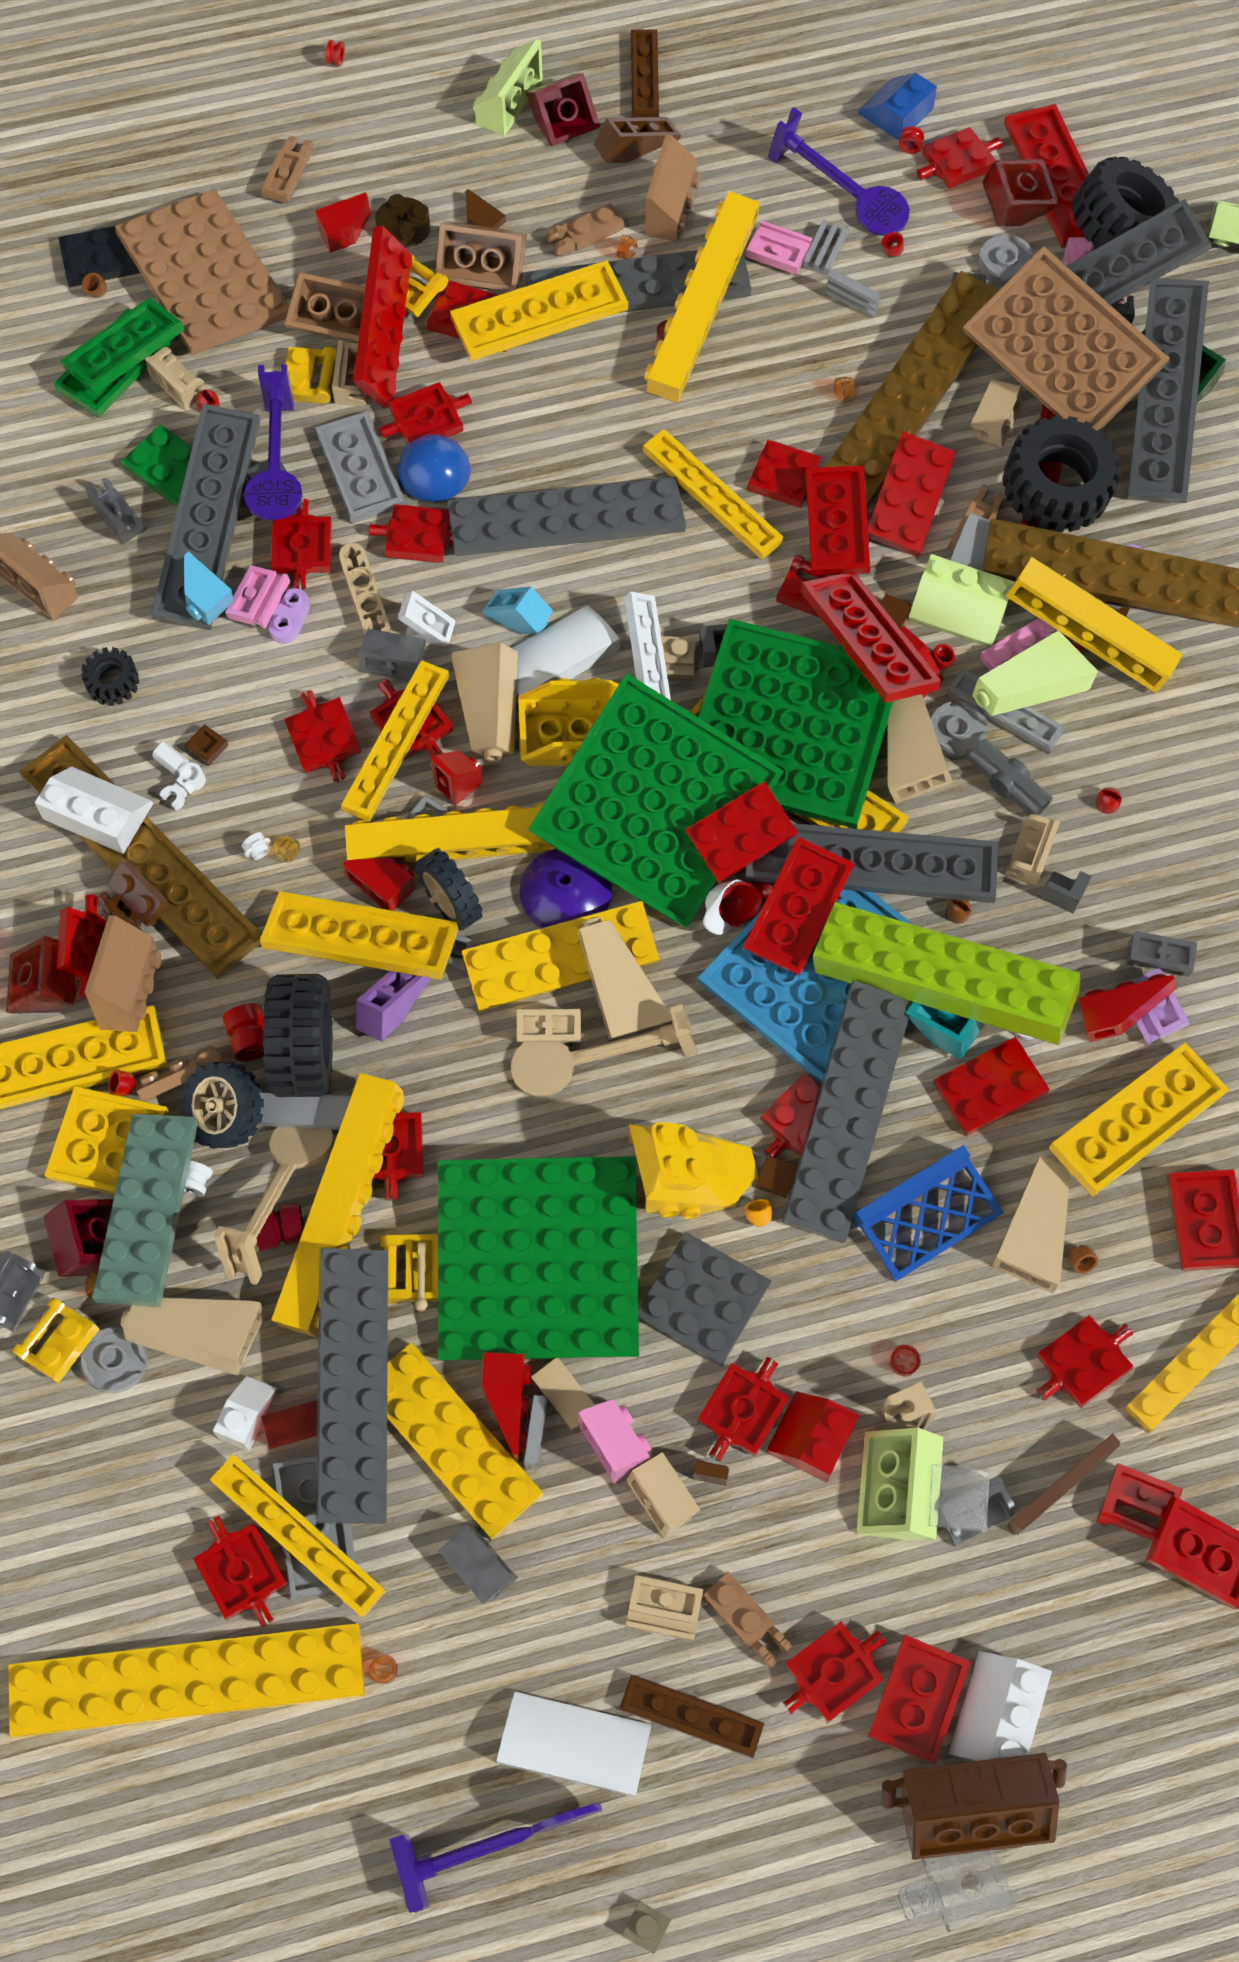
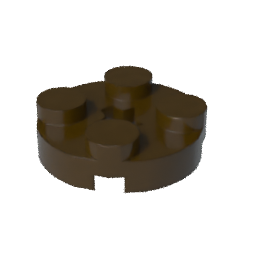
M401 194L390 196L389 201L380 206L375 216L376 227L384 226L405 248L406 244L415 242V245L421 243L430 232L428 207L416 199L404 197ZM399 220H407L409 222L398 225Z

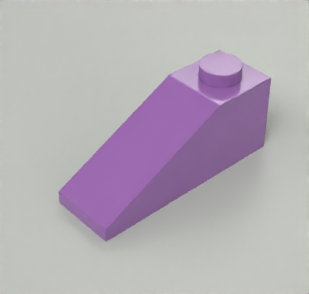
M389 971L356 1000V1029L382 1042L402 1023L431 978Z

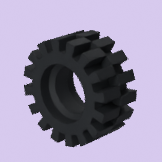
M107 647L102 648V654H99L96 650L92 652L94 658L92 659L88 656L85 659L87 665L83 664L81 668L83 671L81 677L90 697L94 701L97 699L98 703L104 705L106 700L108 706H114V700H117L119 705L124 703L123 697H126L128 700L131 699L130 691L136 693L138 689L136 684H139V674L132 657L128 656L124 650L119 653L118 648L112 647V652H109ZM111 669L121 671V677L113 683L104 684L99 681L100 676L105 671Z

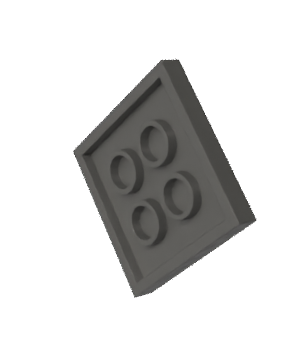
M685 1232L638 1309L639 1320L722 1368L769 1288L771 1280Z

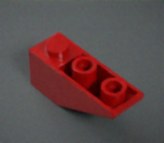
M1156 974L1149 977L1148 981L1136 984L1132 981L1124 982L1117 985L1115 989L1107 991L1095 989L1087 992L1083 997H1078L1090 1042L1119 1036L1126 1032L1177 989L1174 975Z
M484 1353L482 1371L483 1394L513 1459L516 1462H520V1452H526L528 1433L527 1431H522V1418L529 1417V1398H523L524 1385H530L531 1365L525 1364L524 1354Z

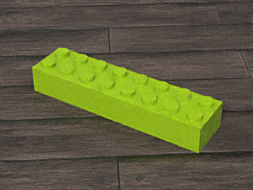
M837 902L833 905L813 953L815 973L848 983L856 980L908 1001L1056 1045L1061 1043L1080 987L1081 973Z

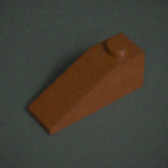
M668 117L606 118L593 145L606 163H625L661 148L666 134L672 135L676 140H679L681 134Z

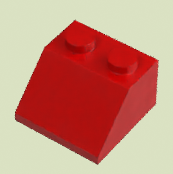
M796 1391L766 1452L827 1483L853 1431L859 1414L830 1399Z

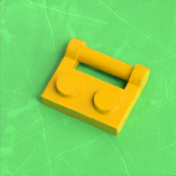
M412 255L410 270L428 281L427 285L423 286L409 277V291L406 297L405 308L406 311L418 318L435 295L446 288L448 277L440 272H433L416 261Z
M289 346L285 364L288 366L294 401L320 404L330 402L332 393L330 384L337 349L325 347L321 350ZM316 363H323L319 386L316 389H312Z
M438 1234L385 1235L381 1237L380 1248L388 1250V1304L416 1302L418 1299V1242H425V1300L427 1302L438 1301ZM406 1248V1289H396L397 1249Z
M52 1297L47 1304L49 1308L21 1345L17 1343L11 1352L59 1384L100 1328ZM58 1316H62L63 1320L36 1355L31 1353Z

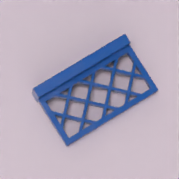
M964 1145L853 1214L852 1220L857 1228L860 1226L895 1282L1004 1213L968 1158L971 1155ZM965 1168L972 1179L970 1191L953 1187L955 1173ZM949 1178L948 1185L940 1184L941 1182ZM976 1187L978 1188L980 1193L975 1192ZM937 1188L946 1191L943 1208L926 1204L930 1189ZM952 1192L969 1196L966 1213L948 1209ZM922 1195L921 1202L913 1201ZM974 1198L985 1200L993 1212L984 1218L971 1215ZM906 1204L920 1208L917 1225L899 1221L901 1209ZM925 1209L942 1213L939 1230L922 1226ZM896 1211L894 1219L887 1218V1216ZM947 1214L964 1218L962 1232L958 1235L944 1232ZM970 1220L977 1221L968 1228ZM879 1221L893 1224L890 1242L878 1239L871 1226ZM898 1226L915 1230L912 1247L895 1243ZM921 1231L938 1235L936 1247L931 1252L917 1249ZM943 1237L951 1238L942 1244ZM883 1246L889 1247L888 1253L885 1251ZM894 1248L911 1252L909 1265L901 1271L897 1270L891 1260ZM916 1254L924 1255L915 1261Z

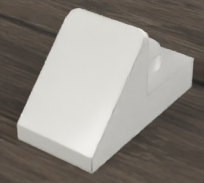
M414 591L405 593L397 618L408 625L406 636L422 638L426 640L427 644L442 647L449 646L456 622Z

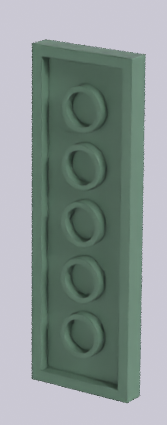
M132 1114L92 1297L96 1303L149 1307L161 1306L198 1121L195 1117Z

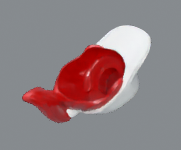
M736 879L717 885L706 897L705 906L707 912L703 920L705 928L713 934L722 935L735 927H739L743 922L748 921L757 914L763 899L768 898L774 885L770 882L747 883L746 881Z

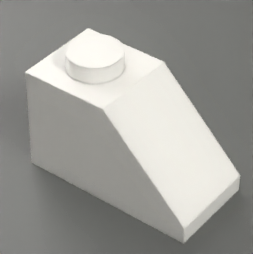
M246 1376L227 1399L213 1429L214 1434L219 1440L250 1452L278 1389Z

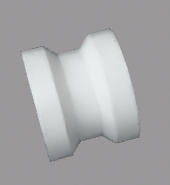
M190 1160L184 1193L203 1197L207 1190L205 1183L212 1177L213 1170L206 1165Z

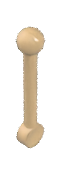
M418 1242V1299L415 1302V1308L418 1311H424L428 1306L425 1300V1242Z

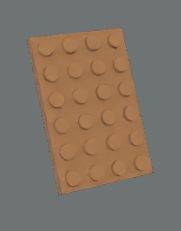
M216 189L115 225L116 234L160 306L182 322L185 330L178 335L191 355L286 319L290 305Z
M1044 246L963 326V332L1052 413L1056 416H1062V419H1067L1068 416L1078 418L1077 421L1082 423L1087 421L1093 424L1092 428L1096 431L1101 430L1170 359Z

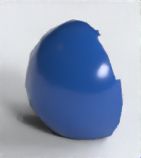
M428 434L412 441L404 448L398 463V479L400 487L404 492L419 500L433 501L434 503L449 500L460 493L468 483L471 473L469 457L455 440L440 434Z

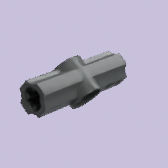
M987 739L979 741L968 754L967 760L989 778L993 790L1003 798L1010 797L1029 815H1040L1051 803L1053 797L1030 778L1027 767L1018 759L1006 757Z

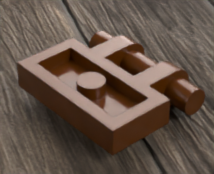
M130 861L121 862L107 884L115 893L111 898L106 892L98 896V902L102 905V911L107 916H117L143 931L140 928L142 923L146 927L155 925L169 903ZM124 905L132 911L130 917L122 910Z

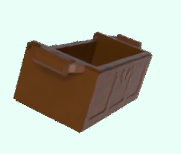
M1037 1753L907 1769L903 1771L902 1778L893 1781L885 1780L882 1783L881 1804L886 1809L893 1807L902 1808L912 1860L1054 1843L1056 1840L1060 1802L1056 1787L1061 1788L1065 1785L1067 1763L1062 1759L1048 1760L1047 1753ZM897 1788H902V1798H896Z

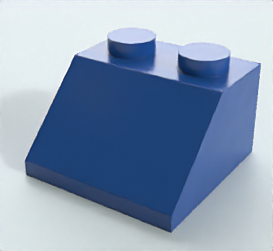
M917 73L892 78L859 109L858 114L899 140L902 129L909 126L916 127L933 110L937 86Z

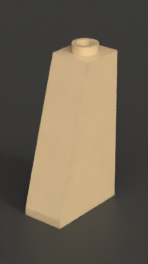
M501 642L452 652V663L471 750L484 756V759L488 761H499L503 756L514 754L518 651Z
M923 695L893 701L887 722L888 788L895 804L951 784L953 780Z
M601 917L583 922L584 927L579 928L577 933L609 1041L670 1024L672 1022L670 1012L610 920L602 922Z
M1039 1156L992 1264V1267L1052 1294L1061 1280L1070 1172L1057 1157Z
M162 1298L160 1307L134 1305L131 1308L127 1307L123 1312L120 1324L123 1327L126 1341L238 1375L264 1318L261 1303L256 1301Z

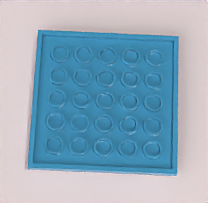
M842 890L837 900V903L912 924L873 892ZM758 914L699 975L697 983L822 1084L851 983L815 973L813 953L820 936L800 977L743 950V946L759 916ZM908 1019L906 1030L913 1023L910 1019Z

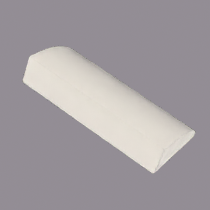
M586 605L513 647L512 649L518 651L516 703L518 704V696L544 683L557 681L562 678L572 679L620 651V638L596 611Z
M514 1692L496 1762L501 1765L636 1798L651 1724Z

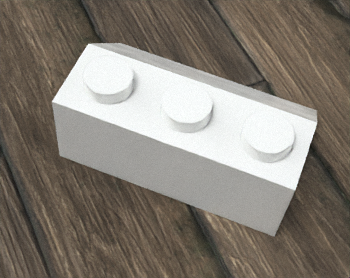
M70 767L49 778L35 801V805L42 819L124 854L152 807L153 802L98 777Z
M978 1651L948 1755L967 1762L1029 1755L1052 1671L1017 1658Z

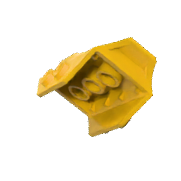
M562 678L557 681L544 683L518 696L520 760L529 766H568L619 684L612 680H602L600 678L576 681Z
M656 1122L649 1126L629 1124V1144L634 1145L645 1191L646 1213L660 1214L662 1218L683 1216V1219L689 1220L705 1213L733 1208L736 1206L741 1195L758 1181L759 1175L752 1148L715 1134L694 1132L682 1124Z

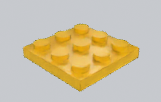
M74 1086L44 1174L45 1178L59 1183L115 1195L132 1114L167 1116L168 1108Z

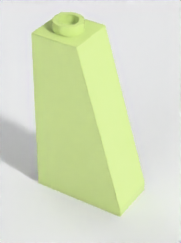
M1056 631L979 677L972 696L980 707L984 708L991 716L1085 692L1091 688L1098 670L1060 631Z

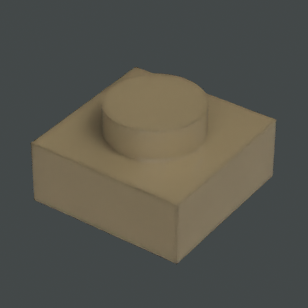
M639 1901L622 1935L654 1954L671 1919Z

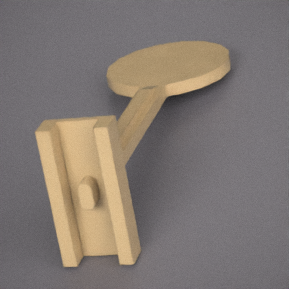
M683 1004L670 1007L672 1024L662 1026L660 1030L570 1052L568 1047L562 1042H523L515 1051L511 1060V1075L516 1086L525 1094L536 1098L550 1097L561 1092L569 1083L574 1072V1066L663 1043L664 1045L679 1042L685 1057L698 1053L690 1031H692L690 1021Z
M277 1127L274 1130L269 1146L272 1157L281 1165L244 1231L219 1226L214 1234L215 1243L227 1278L233 1279L237 1272L248 1274L251 1284H258L262 1272L254 1248L257 1243L256 1238L293 1171L297 1168L302 1169L314 1166L324 1160L331 1152L334 1143L332 1129Z

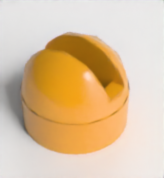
M754 1200L745 1205L746 1217L750 1224L763 1227L770 1222L772 1210L768 1200Z

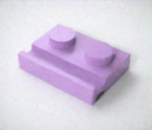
M1159 967L1132 982L1136 984L1148 981L1149 977L1163 974ZM1171 993L1136 1022L1147 1045L1190 1025L1174 993Z

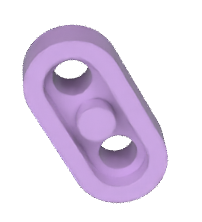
M291 588L283 594L269 621L270 635L275 642L288 644L298 637L310 610L309 598L306 592L298 588ZM298 599L295 603L290 602L291 600ZM282 623L288 624L285 627H279V625Z

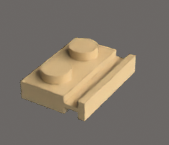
M661 636L667 679L693 681L695 637Z
M635 1575L625 1627L694 1642L704 1589Z

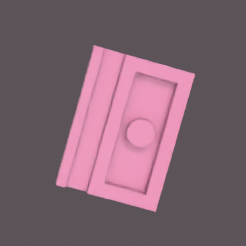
M761 220L758 230H756L746 249V257L797 275L812 244V238Z
M250 565L233 596L234 602L225 611L228 619L250 625L258 624L262 628H266L290 583L288 575L284 573L279 575L276 571Z

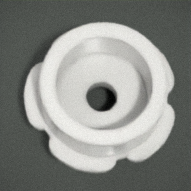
M261 832L248 837L241 845L245 851L244 856L249 859L254 858V860H259L266 856L270 851L268 848L271 842L270 838H265Z

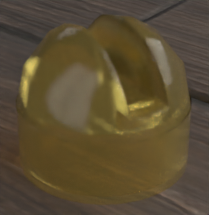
M281 836L275 840L273 850L279 859L290 863L299 853L300 842L289 836Z

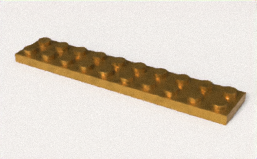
M960 271L825 466H864L867 508L882 487L902 431L914 436L918 435L979 346L963 332V326L999 290L963 271Z
M991 519L989 523L982 571L1015 582L1030 558L1033 557L1097 599L1239 627V568L997 519Z
M67 735L19 771L21 777L38 795H40L50 777L70 767L116 785ZM147 816L124 854L78 835L114 873L121 862L130 861L169 901L159 920L217 980L260 945L262 933Z

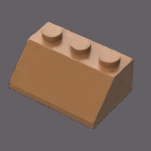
M669 134L665 135L646 196L645 235L677 242L680 231H685L688 220L686 211L692 209L694 202V193L692 191L693 188L698 189L701 172L697 171V159Z
M452 221L440 223L436 273L440 272L447 276L449 281L467 286L508 292L517 290L525 261L527 232Z
M299 272L284 325L288 328L358 343L365 286Z
M11 532L0 533V577L54 621L78 599L74 588L76 585L74 579L67 572L63 571L60 573L55 569L54 563L46 555H38L31 543L25 538L20 540Z
M114 915L108 916L86 985L85 994L100 1030L137 1032L140 1020H143L146 1016V1000L148 994L153 992V976L155 969H159L161 965V951L157 950L152 936Z

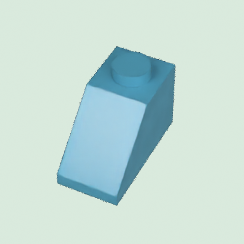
M188 551L184 555L186 610L194 619L198 621L202 619L209 625L234 602L232 590Z
M532 587L497 590L482 612L519 634L539 633L546 627L547 619L553 610Z

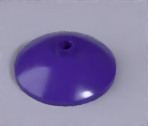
M552 849L537 856L526 867L520 881V901L529 919L540 928H545L607 911L612 898V884L561 851ZM562 879H569L571 881L567 885L560 883Z

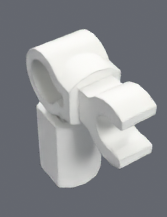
M162 742L153 751L152 756L177 778L173 786H167L161 791L160 797L163 801H166L170 796H177L176 800L171 804L173 809L177 811L183 807L185 797L188 794L191 795L195 790H199L204 786L206 778L198 764L189 763V760L172 746Z

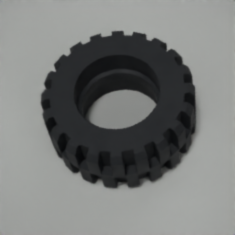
M1114 156L1098 162L1076 190L1072 200V213L1074 219H1077L1076 225L1079 230L1084 232V237L1087 241H1092L1097 249L1177 204L1179 199L1174 196L1171 186H1167L1164 182L1165 180L1160 175L1157 176L1150 167L1141 165V162L1137 160L1130 161L1128 157L1121 156L1117 158Z
M1051 416L1049 421L1047 418L1037 420L1034 425L1030 424L1024 428L1022 434L1018 435L1003 469L1002 481L1003 486L1006 487L1004 492L1008 501H1013L1012 508L1017 513L1021 512L1024 515L1023 519L1031 523L1033 521L1039 524L1038 528L1046 529L1049 527L1053 528V531L1063 532L1064 529L1068 528V531L1072 532L1079 530L1081 525L1088 527L1104 513L1118 486L1117 484L1121 476L1119 468L1121 463L1119 455L1117 453L1114 454L1116 448L1111 440L1107 441L1105 439L1106 434L1100 429L1096 431L1092 428L1093 424L1087 421L1082 423L1077 421L1078 418L1068 416L1067 419H1062V416ZM1050 461L1066 464L1081 476L1084 484L1076 487L1056 484L1043 474L1038 464Z
M276 974L267 983L263 1019L264 1064L268 1089L276 1097H321L329 1091L333 1059L332 1004L328 980L321 974Z

